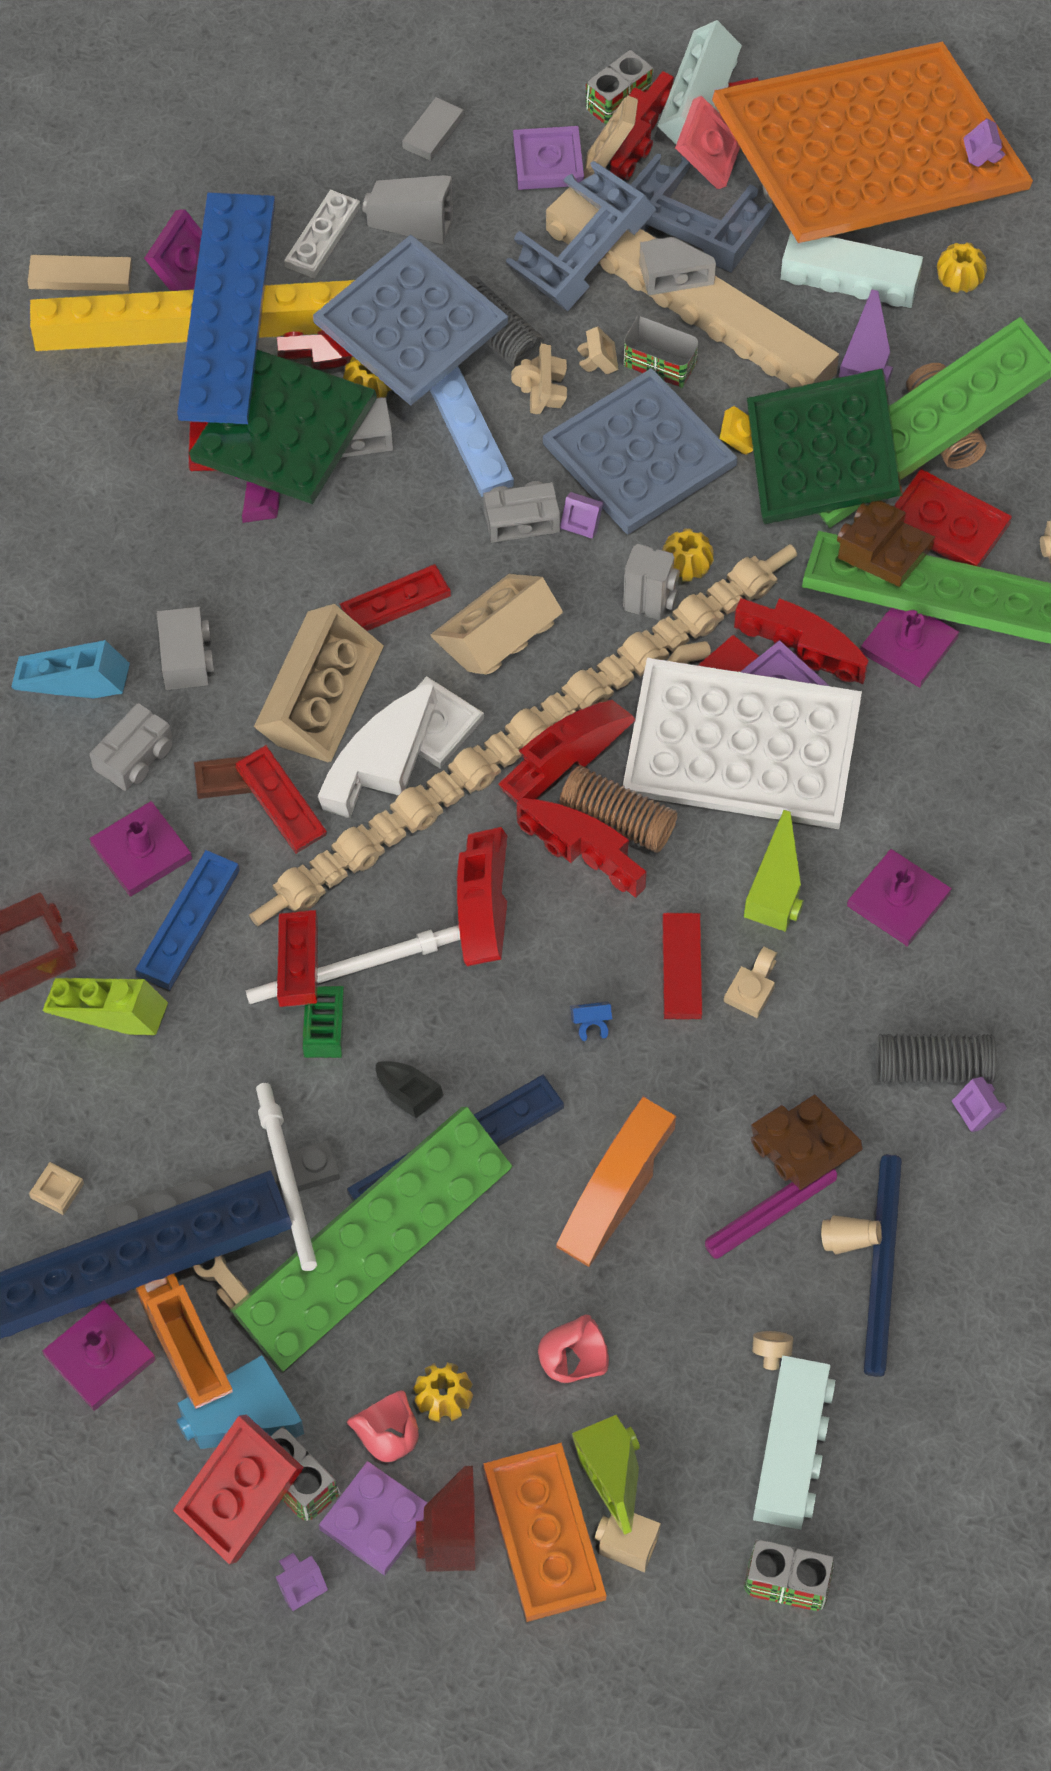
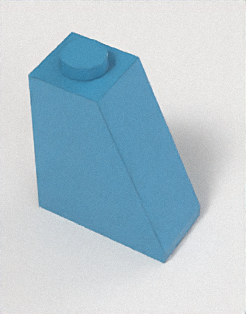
M262 1355L226 1375L233 1389L232 1393L195 1409L189 1397L177 1403L181 1417L176 1419V1422L186 1440L189 1441L194 1438L200 1449L217 1447L237 1417L245 1414L270 1436L282 1426L294 1438L304 1434L300 1416Z

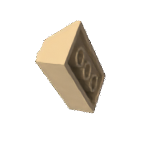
M335 604L308 611L254 727L278 747L331 762L384 645Z

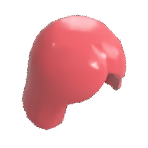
M585 1314L574 1321L552 1329L541 1339L538 1346L541 1366L551 1379L560 1383H572L584 1378L602 1376L607 1372L609 1364L608 1348L601 1330L590 1315ZM566 1347L571 1348L580 1359L574 1373L568 1375Z
M402 1390L388 1395L346 1421L356 1432L366 1449L382 1462H393L403 1458L415 1448L418 1442L417 1421L409 1406L406 1393ZM392 1428L404 1435L399 1437L386 1430Z

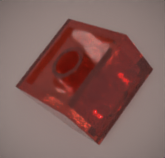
M464 1466L424 1506V1521H416L417 1558H425L426 1572L476 1571L473 1466Z

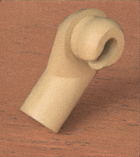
M706 641L680 645L667 661L688 664L691 661L703 660L710 655V646Z

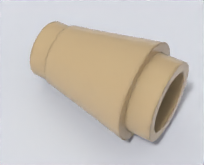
M833 1215L831 1219L823 1220L821 1236L825 1251H833L837 1255L881 1244V1224L879 1221Z

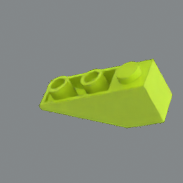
M55 978L42 1011L128 1035H156L168 1002L145 979Z

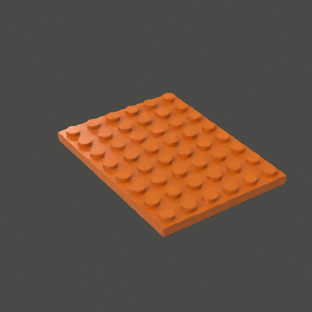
M943 41L715 90L713 94V103L798 243L1029 190L1033 179L998 125L997 129L1002 141V148L1000 150L1005 153V156L997 163L987 160L979 167L969 163L963 138L986 118L993 122L995 121Z

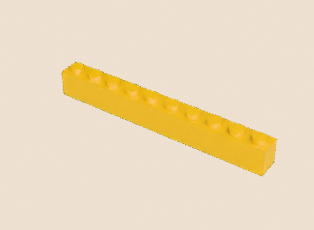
M355 280L265 285L259 338L283 336L284 333L293 331L303 332L304 335L317 334L322 329L314 323L313 314ZM194 290L30 300V327L35 351L187 342Z

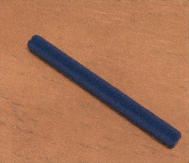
M889 1154L883 1155L880 1161L875 1221H879L881 1224L882 1241L881 1244L873 1246L864 1373L875 1377L885 1375L887 1364L902 1159L899 1156Z

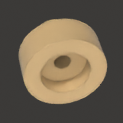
M776 1331L757 1332L753 1335L752 1351L757 1355L764 1356L763 1368L777 1370L779 1369L780 1358L792 1355L793 1337Z

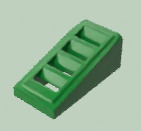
M317 986V997H335V1002H317L316 1004L305 1005L303 1025L304 1058H342L344 986ZM313 1010H335V1013L313 1014ZM313 1022H334V1025L313 1026ZM312 1033H333V1037H312Z

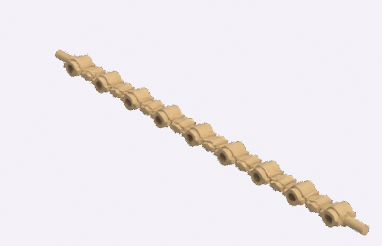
M789 544L766 561L759 560L756 556L740 560L733 570L727 574V579L730 583H727L724 579L714 583L707 590L708 598L702 592L698 595L692 594L686 597L678 608L672 612V616L676 620H672L669 616L660 620L652 627L654 635H651L647 630L642 633L636 632L627 638L623 646L617 649L620 658L613 654L597 665L599 673H596L592 668L575 673L567 684L562 687V692L565 696H561L558 692L549 696L541 703L542 712L535 706L531 709L526 708L519 711L511 722L505 726L508 735L506 736L502 731L492 735L484 742L485 751L479 745L462 750L455 757L454 761L448 765V770L451 774H447L444 770L435 774L427 781L428 790H425L421 784L417 787L405 789L400 793L396 801L390 804V809L394 813L389 814L385 810L375 815L368 822L371 829L367 830L361 824L357 828L351 827L345 830L337 841L331 845L335 853L332 855L326 850L318 854L309 862L312 868L310 871L304 865L285 871L278 879V882L273 885V889L278 895L249 914L253 923L256 926H260L286 907L293 912L311 909L319 901L320 897L326 893L322 886L324 883L329 888L339 884L348 876L345 871L346 868H349L353 873L369 869L376 863L379 856L385 853V849L381 844L385 843L388 847L399 843L406 836V831L404 830L406 827L412 833L417 830L427 829L435 822L437 816L443 813V808L439 804L443 803L446 807L457 803L464 796L463 788H466L470 794L475 790L485 789L492 783L495 776L501 773V769L497 764L500 763L504 768L512 765L522 756L519 749L523 748L548 727L576 712L577 709L581 710L607 701L614 695V691L610 688L611 686L619 690L628 685L634 679L633 671L639 676L644 674L647 658L667 659L669 652L666 648L674 652L678 646L686 644L689 641L688 633L695 639L699 636L703 637L710 634L718 623L724 619V615L720 611H724L727 615L734 612L742 596H745L749 601L765 596L772 586L777 583L778 578L773 572L797 556L795 548Z

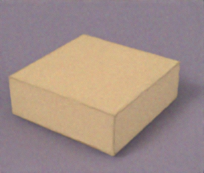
M49 1162L29 1195L31 1199L64 1215L84 1185V1181L82 1178Z

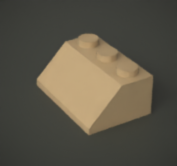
M508 574L430 635L468 672L487 675L500 668L502 665L501 661L509 654H515L523 650L528 645L527 640L536 633H542L554 625L553 620L562 614L563 611L543 577Z

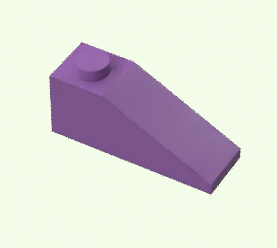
M872 289L840 366L839 378L883 368L886 386L888 387L893 372V367L888 366L890 348L879 292Z

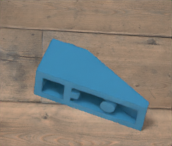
M106 640L19 656L11 687L14 690L93 699L122 694L130 663Z

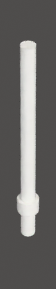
M459 925L434 933L432 930H427L416 934L417 938L318 968V984L419 952L426 955L438 951L437 947L460 940ZM277 981L245 990L249 1004L277 997Z
M261 1083L256 1087L260 1103V1109L258 1110L262 1128L267 1131L286 1209L292 1222L291 1229L301 1268L304 1271H311L317 1267V1262L281 1127L284 1122L281 1107L275 1103L271 1085L269 1083Z

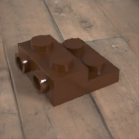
M880 500L871 502L870 505L862 503L855 514L853 525L845 523L838 534L837 542L840 543L838 559L900 587L933 548L935 537L904 523L906 512Z
M815 1094L789 1111L781 1105L751 1124L753 1132L751 1143L756 1152L761 1157L767 1156L773 1162L780 1177L785 1181L790 1179L800 1190L863 1150L861 1140Z

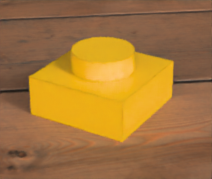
M733 406L724 413L719 439L745 455L753 451L749 415Z

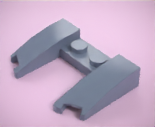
M656 154L631 184L632 187L643 193L656 208L654 214L640 229L646 231L649 226H652L703 249L704 253L714 257L716 266L732 273L756 239L772 212L773 205L768 203L761 209L752 200L757 196L758 189L750 184L722 220H718L670 198L687 173L691 163L682 156L678 167L660 165L661 154Z
M595 161L590 163L594 174L578 183L573 174H570L563 180L571 189L599 209V211L558 258L518 231L514 240L517 244L523 245L518 261H514L512 258L506 259V263L567 312L590 287L584 278L627 230L635 235L656 211V208L643 193Z

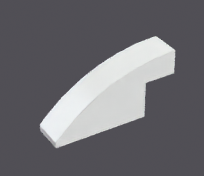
M425 684L395 700L376 714L355 734L336 759L318 794L323 811L351 818L362 786L395 795H400L407 788L438 702L434 685Z

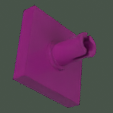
M186 209L175 210L144 257L170 291L194 290L202 230Z
M890 608L860 646V650L869 659L920 688L956 642L959 631L934 617L922 615L921 613L917 614L915 610L904 611Z
M152 801L89 838L91 846L130 897L192 860V854Z
M890 849L848 899L847 907L908 947L950 896L952 888L896 851Z
M104 1300L42 1350L45 1358L93 1411L98 1409L156 1360L155 1355Z

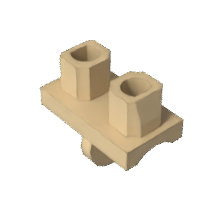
M541 343L537 358L531 361L528 359L522 360L521 365L515 367L511 372L512 383L521 387L522 392H530V413L541 414L545 406L561 409L567 398V387L551 383V380L561 382L567 369L566 359L551 356V345Z

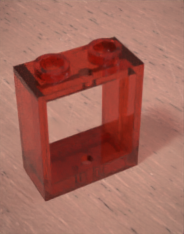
M41 892L0 910V935L41 916L57 949L0 974V1002L76 967L73 954L78 952L77 945L69 931L63 933L58 924L63 921L55 903L47 904Z

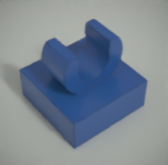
M608 1001L570 1006L572 1022L574 1024L580 1023L578 1034L582 1041L587 1040L586 1030L592 1024L599 1026L601 1038H607L608 1027L603 1020L612 1019L611 1004Z

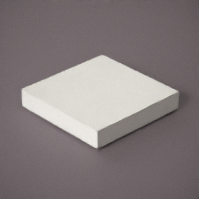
M426 676L416 688L425 684L434 685L438 702L419 755L441 769L483 721L484 713Z

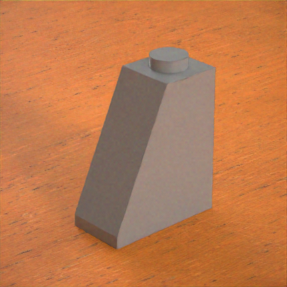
M442 175L377 180L372 192L366 193L363 201L362 210L364 213H367V226L405 236L411 234L418 239L444 244L453 221L452 177Z

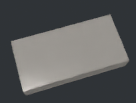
M435 97L402 140L403 149L431 161L464 118V109Z

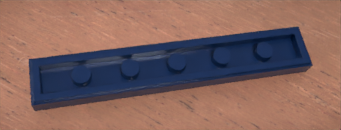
M544 1074L475 1113L474 1116L499 1147L564 1109V1103ZM407 1154L348 1187L347 1193L354 1202Z

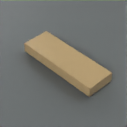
M627 95L591 146L586 156L584 179L594 174L591 162L595 161L604 168L607 166L634 127L638 99Z
M31 255L28 286L29 289L129 291L132 271L131 257Z

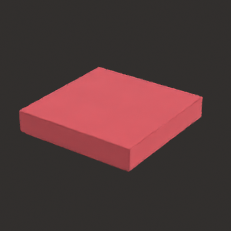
M702 96L693 99L675 149L716 189L726 187L740 146L721 114Z

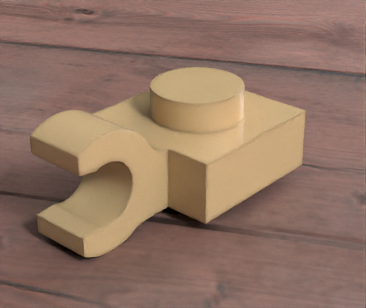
M763 947L752 971L741 966L724 996V1002L758 1018L775 988V982L767 978L776 964L774 959L777 952Z
M222 1255L214 1258L215 1264L209 1270H205L201 1265H194V1270L207 1281L216 1280L221 1285V1288L216 1292L230 1309L249 1294V1291L228 1268Z

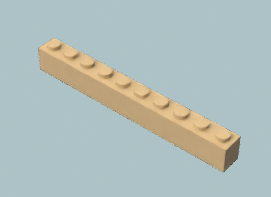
M569 187L546 209V230L554 239L570 244L599 209ZM642 229L635 235L626 230L598 264L606 272L616 274L627 281L634 290H641L647 294L639 265L640 242L656 238ZM715 276L714 285L649 295L659 306L668 307L679 314L686 323L694 324L707 332L711 339L723 342L734 349L739 357L751 360L759 365L766 374L776 376L787 383L790 388L831 380L837 374L839 353Z

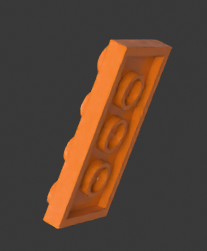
M562 1443L483 1463V1469L526 1621L529 1622L606 1601L607 1595Z

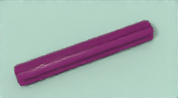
M835 1168L802 1190L791 1182L706 1238L705 1247L715 1259L722 1257L835 1182L837 1179Z

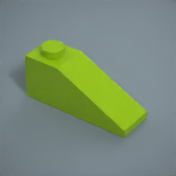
M783 810L746 898L744 918L786 932L790 920L797 922L804 900L799 899L801 883L791 812Z
M614 1415L573 1432L572 1436L580 1464L625 1535L632 1532L639 1473L635 1451L640 1449V1445L632 1427L625 1429L617 1415Z

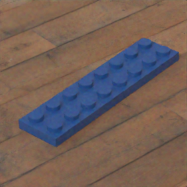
M207 192L177 411L179 421L248 424L275 212V196Z

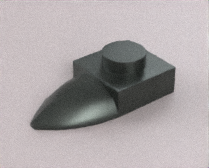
M392 1061L376 1063L378 1080L388 1091L391 1102L414 1118H417L444 1096L440 1084L410 1065Z

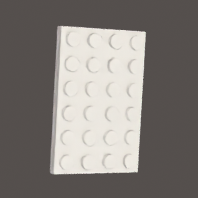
M647 658L623 781L625 790L630 788L631 792L636 791L637 795L642 794L643 798L647 796L648 799L780 820L783 810L791 812L792 822L839 829L862 691Z

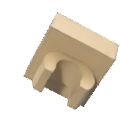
M598 326L586 331L587 342L581 344L577 350L583 357L588 358L580 361V366L587 372H591L599 367L605 374L619 370L615 342Z

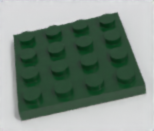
M257 349L248 424L208 422L189 452L191 461L313 504L377 399L376 391Z
M883 368L747 398L760 507L764 524L903 496Z

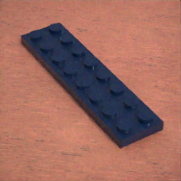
M271 1170L1 1271L0 1339L15 1335L33 1326L52 1321L57 1317L89 1307L99 1301L126 1293L136 1287L163 1279L173 1273L194 1265H200L210 1259L231 1251H237L242 1247L268 1237H274L281 1232L291 1229L292 1222Z

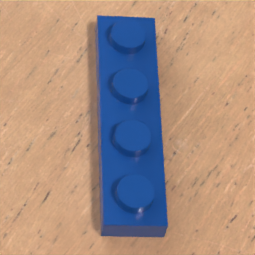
M205 850L135 969L137 977L169 991L171 990L240 871L238 863Z

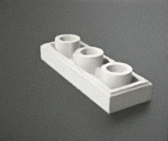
M330 190L284 260L285 267L315 279L360 209V201Z

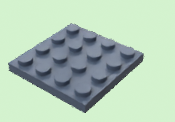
M410 234L313 314V321L411 406L508 324V315Z
M652 368L543 435V445L594 500L603 502L602 508L627 535L737 466V456Z

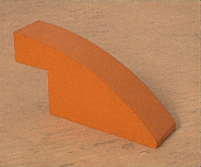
M645 1097L641 1098L584 1189L556 1244L557 1248L590 1267L653 1177L654 1158L675 1130L676 1116Z
M173 1273L163 1279L136 1287V1292L158 1339L195 1409L232 1393L233 1389L184 1285H179L175 1274Z

